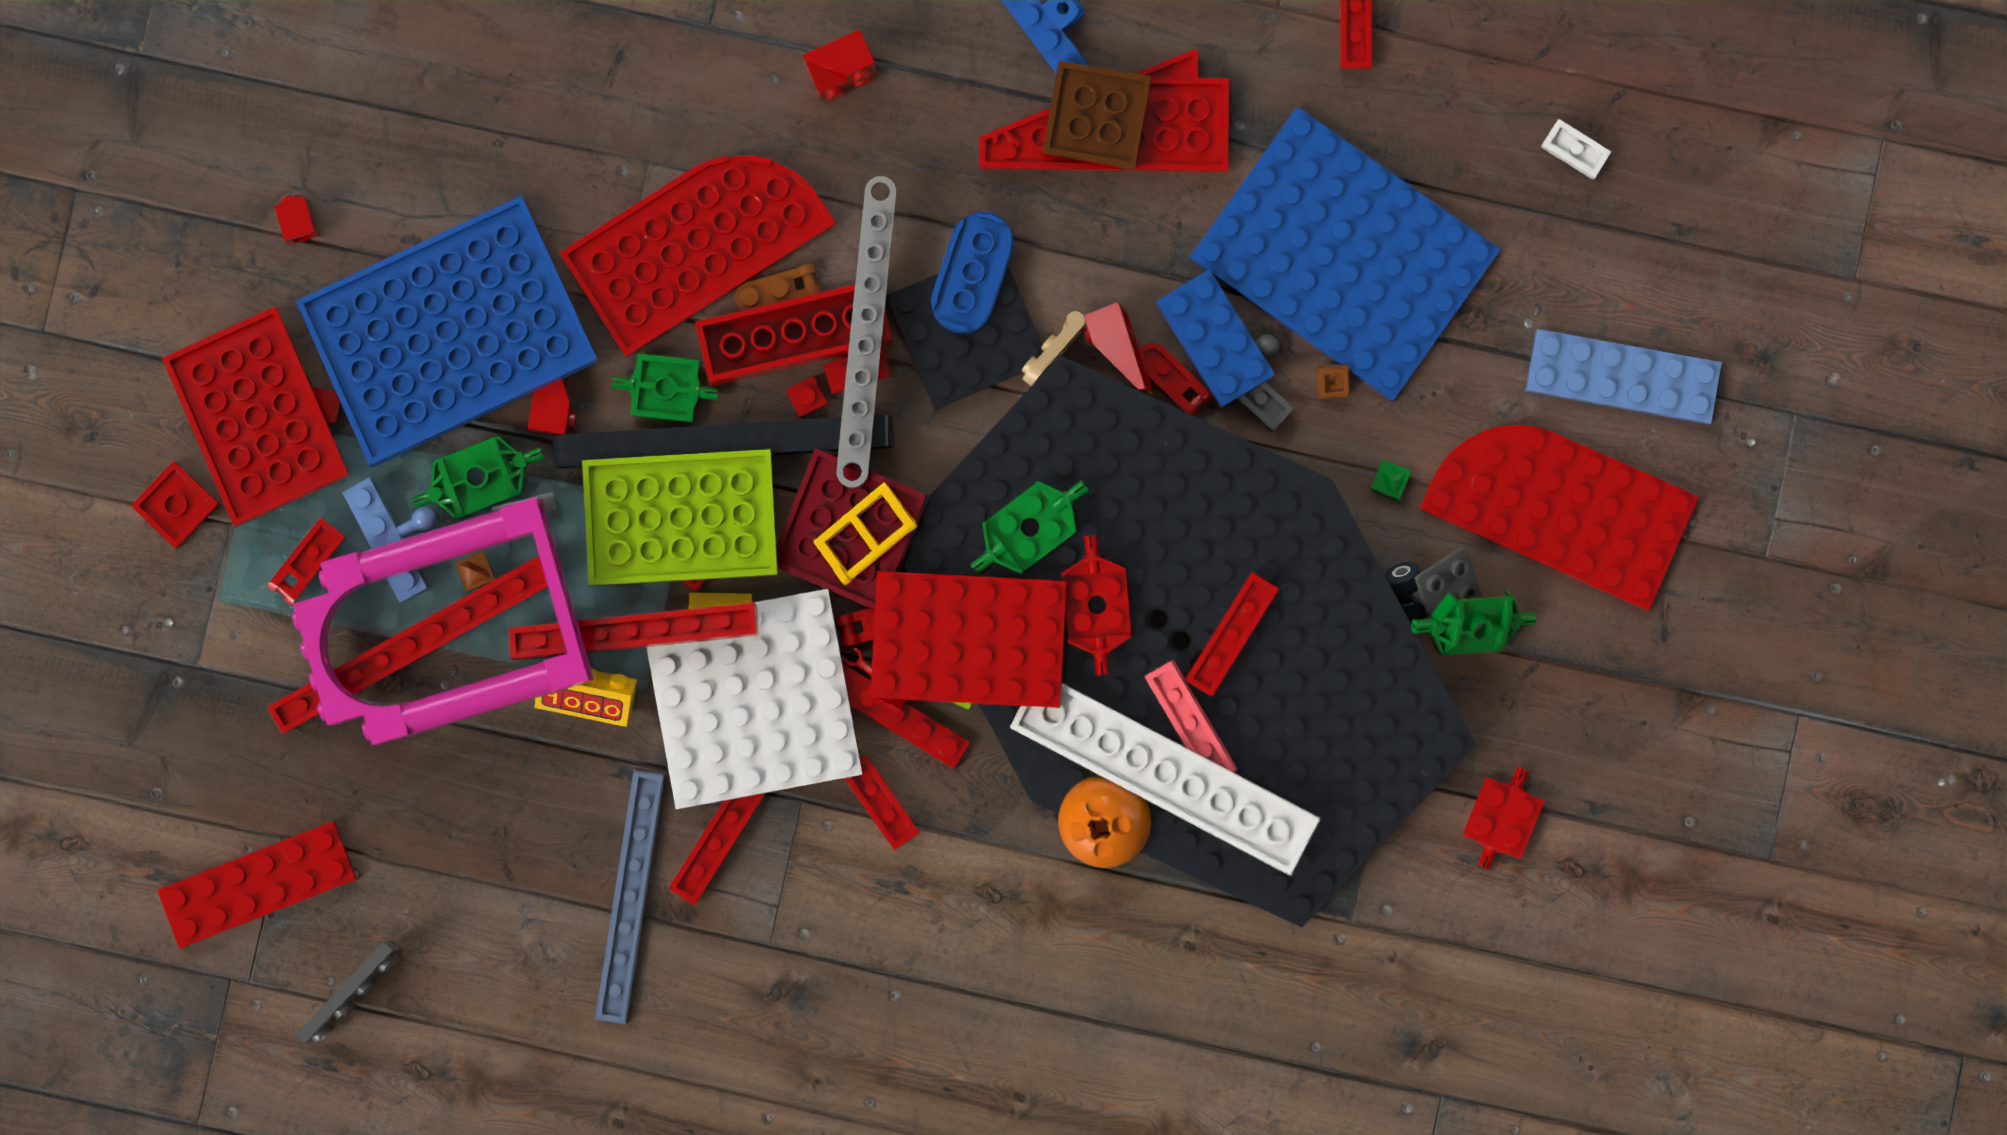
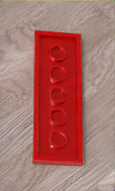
M332 821L161 888L157 892L179 949H182L358 879L335 821Z

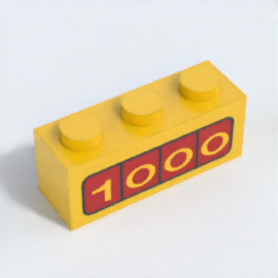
M591 668L594 681L535 698L534 708L627 727L633 711L637 679L628 678L623 674L604 673Z

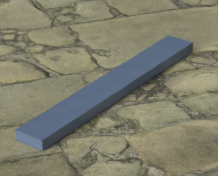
M633 771L595 1020L627 1024L666 776L664 774Z

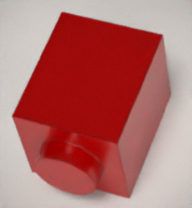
M298 194L282 198V203L274 205L282 235L287 244L294 245L320 237L310 202L305 197H299Z

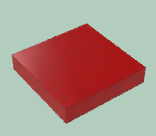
M173 461L132 503L131 507L167 542L178 550L221 504L177 462Z

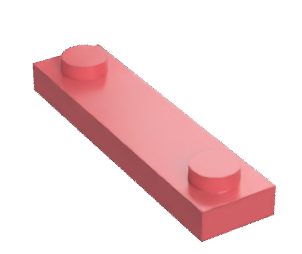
M1174 659L1144 676L1186 748L1232 772L1238 769Z

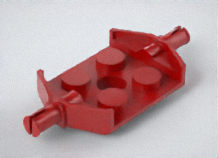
M1098 535L1091 536L1092 548L1090 536H1084L1085 559L1062 573L1063 581H1067V641L1069 644L1093 653V656H1095L1096 675H1102L1101 662L1103 665V675L1109 674L1107 657L1109 651L1132 637L1126 568L1101 557V554L1098 553ZM1093 596H1101L1105 599L1106 609L1103 613L1094 614L1089 609L1088 604Z

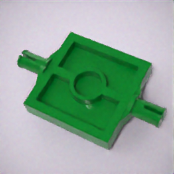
M638 353L636 369L631 378L616 376L612 378L613 382H618L612 383V389L630 390L632 398L630 416L693 423L695 406L699 398L717 401V394L719 393V387L700 386V360Z

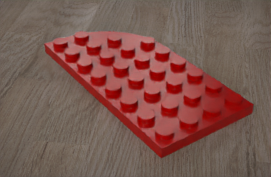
M723 156L711 159L688 170L568 246L559 254L625 357L628 358L729 294L740 285L748 282L836 226V222L814 189L793 170L773 160L759 156Z
M1506 425L1480 432L1456 447L1436 470L1418 510L1638 608L1649 611L1699 496L1552 431L1527 425Z

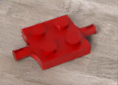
M1517 766L1511 784L1500 783L1488 777L1485 778L1462 836L1477 841L1484 848L1477 864L1482 867L1488 856L1484 869L1490 870L1496 853H1506L1518 859L1522 858L1544 804V800L1528 794L1523 789L1530 771L1524 769L1521 779L1518 780L1522 771L1521 767Z

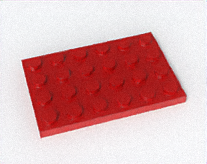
M276 306L162 358L234 527H240L351 476L280 311Z
M877 571L870 698L1060 708L1067 581Z

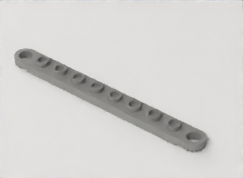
M884 176L872 178L867 183L864 194L836 471L841 484L848 488H858L863 485L868 478L897 193L893 181ZM878 184H884L890 190L888 198L883 201H878L872 196V190ZM850 463L858 464L862 469L861 476L855 481L847 480L844 477V468Z

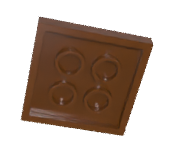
M1059 61L1042 154L1135 170L1151 76Z

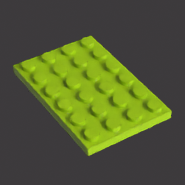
M770 449L582 460L589 586L778 575Z

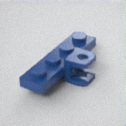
M1001 0L1056 74L1059 61L1091 66L1065 32L1078 23L1085 14V8L1079 0H1048L1045 3L1042 0ZM1068 4L1069 11L1065 14L1064 6Z

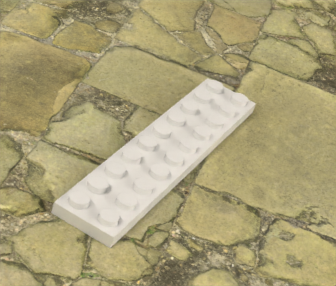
M1064 683L1061 686L1060 708L1020 706L1010 726L1011 729L1289 875L1294 871L1320 820L1316 815Z

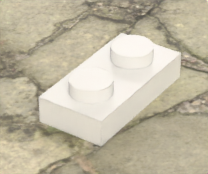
M1560 119L1557 120L1541 145L1543 149L1593 180L1611 151Z

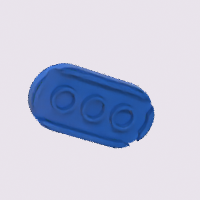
M986 211L972 213L959 221L953 230L931 297L935 318L949 331L955 333L974 332L984 326L992 314L1013 252L1011 230L1006 222L994 213Z

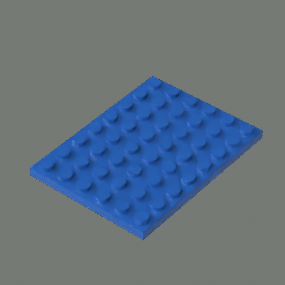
M1297 107L1190 255L1189 259L1204 270H1210L1218 280L1337 364H1348L1350 373L1392 402L1501 249Z
M522 195L296 300L371 468L599 362Z

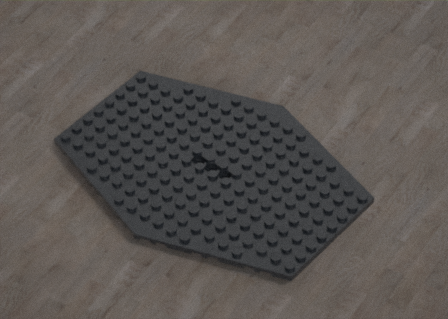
M1060 355L932 492L902 564L907 573L1063 581L1062 573L1085 559L1084 536H1090L1092 548L1091 536L1098 535V553L1101 554V557L1126 568L1132 637L1109 651V655H1107L1109 674L1103 675V665L1101 662L1102 675H1096L1095 656H1093V653L1069 644L1067 641L1068 631L1065 611L1062 683L1184 747L1186 746L1144 676L1174 659L1186 679L1196 663L1197 656L1203 652L1252 572L1279 588L1213 696L1211 697L1189 682L1187 683L1238 769L1233 773L1320 818L1294 871L1289 875L1148 800L1146 802L1151 813V831L1141 853L1302 928L1465 757L1476 743L1417 634L1413 633L1410 621L1335 483L1330 478ZM1080 480L1083 481L1085 485L1075 493L1085 486L1089 489V492H1086L1074 501L1076 533L1021 574L999 563H992L980 572L979 575L976 573L975 569L982 565L984 561L975 568L970 563H973L985 554L987 550L982 524L984 521H987L1036 484L1037 481L1061 492L1068 491L1079 483ZM1028 518L1023 522L1022 531L1025 535L1031 537L1039 532L1040 526L1036 519ZM1093 596L1088 604L1089 609L1094 614L1103 613L1106 609L1105 599L1101 596ZM1155 610H1162L1166 613L1168 621L1164 627L1158 628L1151 623V614ZM1177 632H1186L1190 636L1191 643L1188 648L1179 649L1174 645L1173 638ZM978 704L1026 794L1033 803L1059 814L1062 801L1071 788L1086 778L1099 775L1011 729L1010 726L1020 706Z

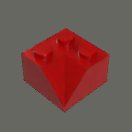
M860 29L803 54L806 69L820 100L825 98L828 101L835 100L845 94V89L856 85V88L864 87L874 81L872 77L877 75L875 62Z

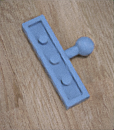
M369 477L342 492L371 549L402 540L417 530L428 532L436 525L437 517L435 512L428 507H420L414 511L411 520L397 526L373 478ZM420 569L387 579L399 603H404L430 589Z

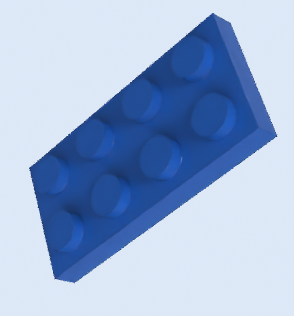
M1210 270L1205 271L1156 301L1155 304L1221 409L1275 376Z

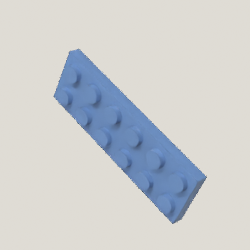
M1537 329L1534 336L1525 392L1709 425L1712 422L1722 362Z

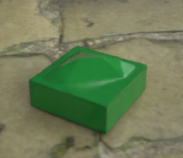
M1382 459L1370 489L1399 501L1411 471Z

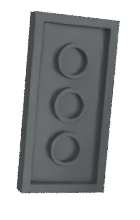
M394 941L383 942L295 1036L304 1044L317 1043L319 1040L322 1042L335 1029L331 1024L341 1017L344 1019L356 1007L353 1001L358 996L367 995L376 986L378 981L375 977L380 972H388L400 960L397 954L402 949Z

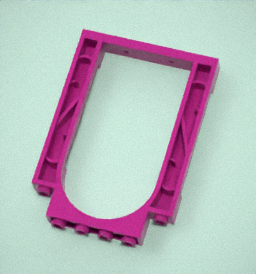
M541 498L528 499L502 507L498 511L363 552H354L321 562L322 571H319V578L322 587L328 589V593L293 604L295 612H292V620L295 628L301 631L303 642L300 643L301 652L306 661L309 660L312 672L309 673V680L313 690L318 691L320 698L318 712L321 719L326 721L328 726L364 717L365 722L362 723L363 733L367 741L371 740L372 745H381L594 681ZM534 535L567 654L408 703L392 706H379L367 703L354 696L341 684L330 663L328 634L336 611L352 593L374 582Z

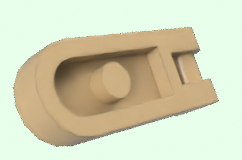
M1078 311L1069 313L1061 333L1057 337L1052 334L1041 347L1044 352L1040 357L1036 359L1033 356L1025 364L1022 372L1025 373L1023 380L1027 384L1032 386L1078 338L1085 323L1082 313Z

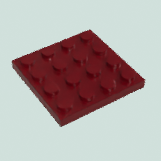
M815 448L776 545L777 567L875 610L877 571H900L916 528L870 564L846 586L840 581L813 541L884 482L889 485L917 525L930 495L870 470L868 478L863 485L858 488L845 487L837 477L838 457ZM850 463L844 468V477L850 481L859 479L862 473L861 467ZM881 497L859 516L879 545L904 525L884 497ZM852 523L827 542L847 571L872 551Z

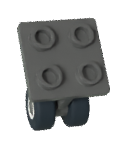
M1462 546L1423 572H1421L1419 565L1414 562H1402L1393 565L1384 574L1393 592L1399 594L1400 597H1397L1407 617L1426 611L1429 619L1447 593H1451L1456 599L1482 598L1468 550Z

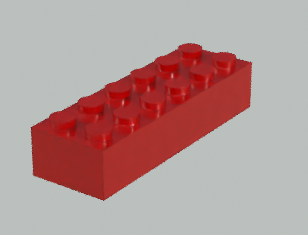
M855 284L696 321L697 334L711 387L848 355ZM886 310L881 347L893 345Z

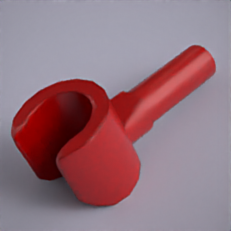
M851 648L859 654V659L855 663H850L844 657L845 663L851 667L858 666L861 670L872 676V666L863 659L859 649Z

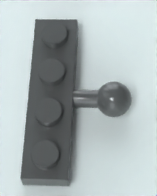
M1262 335L1255 342L1265 359H1271L1279 352V342L1273 335ZM1267 382L1237 399L1271 432L1294 410V407Z

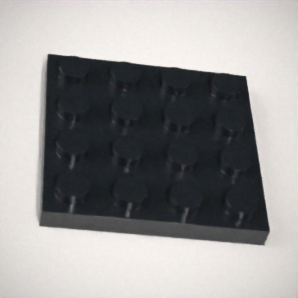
M1009 266L1007 267L989 320L980 329L970 333L949 331L935 318L931 297L938 274L886 295L935 411L1023 374L1022 369L1033 356L1038 359L1044 352L1041 349L1043 346Z

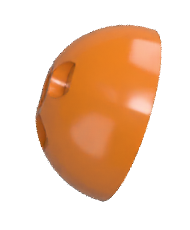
M1097 775L1080 781L1069 790L1060 806L1058 827L1065 847L1075 858L1093 867L1112 868L1129 862L1144 848L1151 831V813L1144 798L1101 775Z

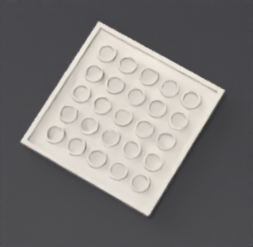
M828 589L755 602L758 609L759 636L647 647L676 809L862 775Z

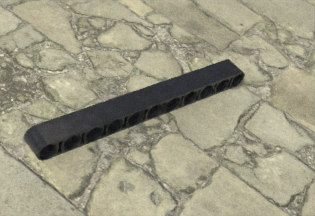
M874 415L871 450L893 448L892 415ZM842 417L553 436L554 468H583L582 460L767 449L771 450V456L813 453L815 448L825 452H838Z

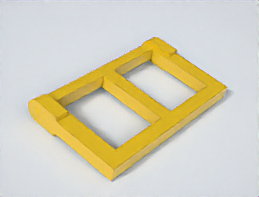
M884 482L813 542L840 581L846 586L910 531L917 528L918 525L889 485ZM881 497H884L904 525L879 545L859 516ZM852 523L872 551L847 571L827 542Z

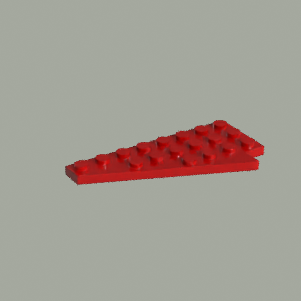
M1193 49L1134 73L1151 76L1135 170L1042 154L1050 108L980 136L979 169L1228 173L1229 79L1198 78V49Z

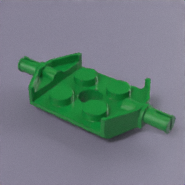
M499 436L493 437L433 461L431 486L427 492L411 497L415 509L431 503H438L455 519L461 520V517L517 495L522 496L525 468L528 467L527 465L542 459L544 460L545 457L540 447L526 453H518ZM476 468L482 469L485 473V480L478 486L471 485L468 481L470 471Z
M1080 480L1079 483L1064 492L1037 481L1036 484L987 521H984L982 524L987 550L985 554L973 563H970L975 568L984 561L982 565L975 569L976 573L979 575L980 572L992 563H999L1021 574L1076 533L1074 501L1086 492H1089V489L1085 486L1075 493L1085 485L1083 481ZM1028 518H1034L1039 523V532L1035 536H1027L1022 531V524Z
M1504 589L1506 596L1456 599L1451 593H1447L1429 619L1413 620L1411 629L1413 633L1429 632L1433 647L1441 656L1498 652L1505 648L1516 630H1519L1520 625H1535L1536 614L1534 612L1519 613L1516 599L1507 589ZM1485 623L1483 627H1481L1480 629L1477 630L1476 633H1474V632H1475V629H1476L1480 624Z

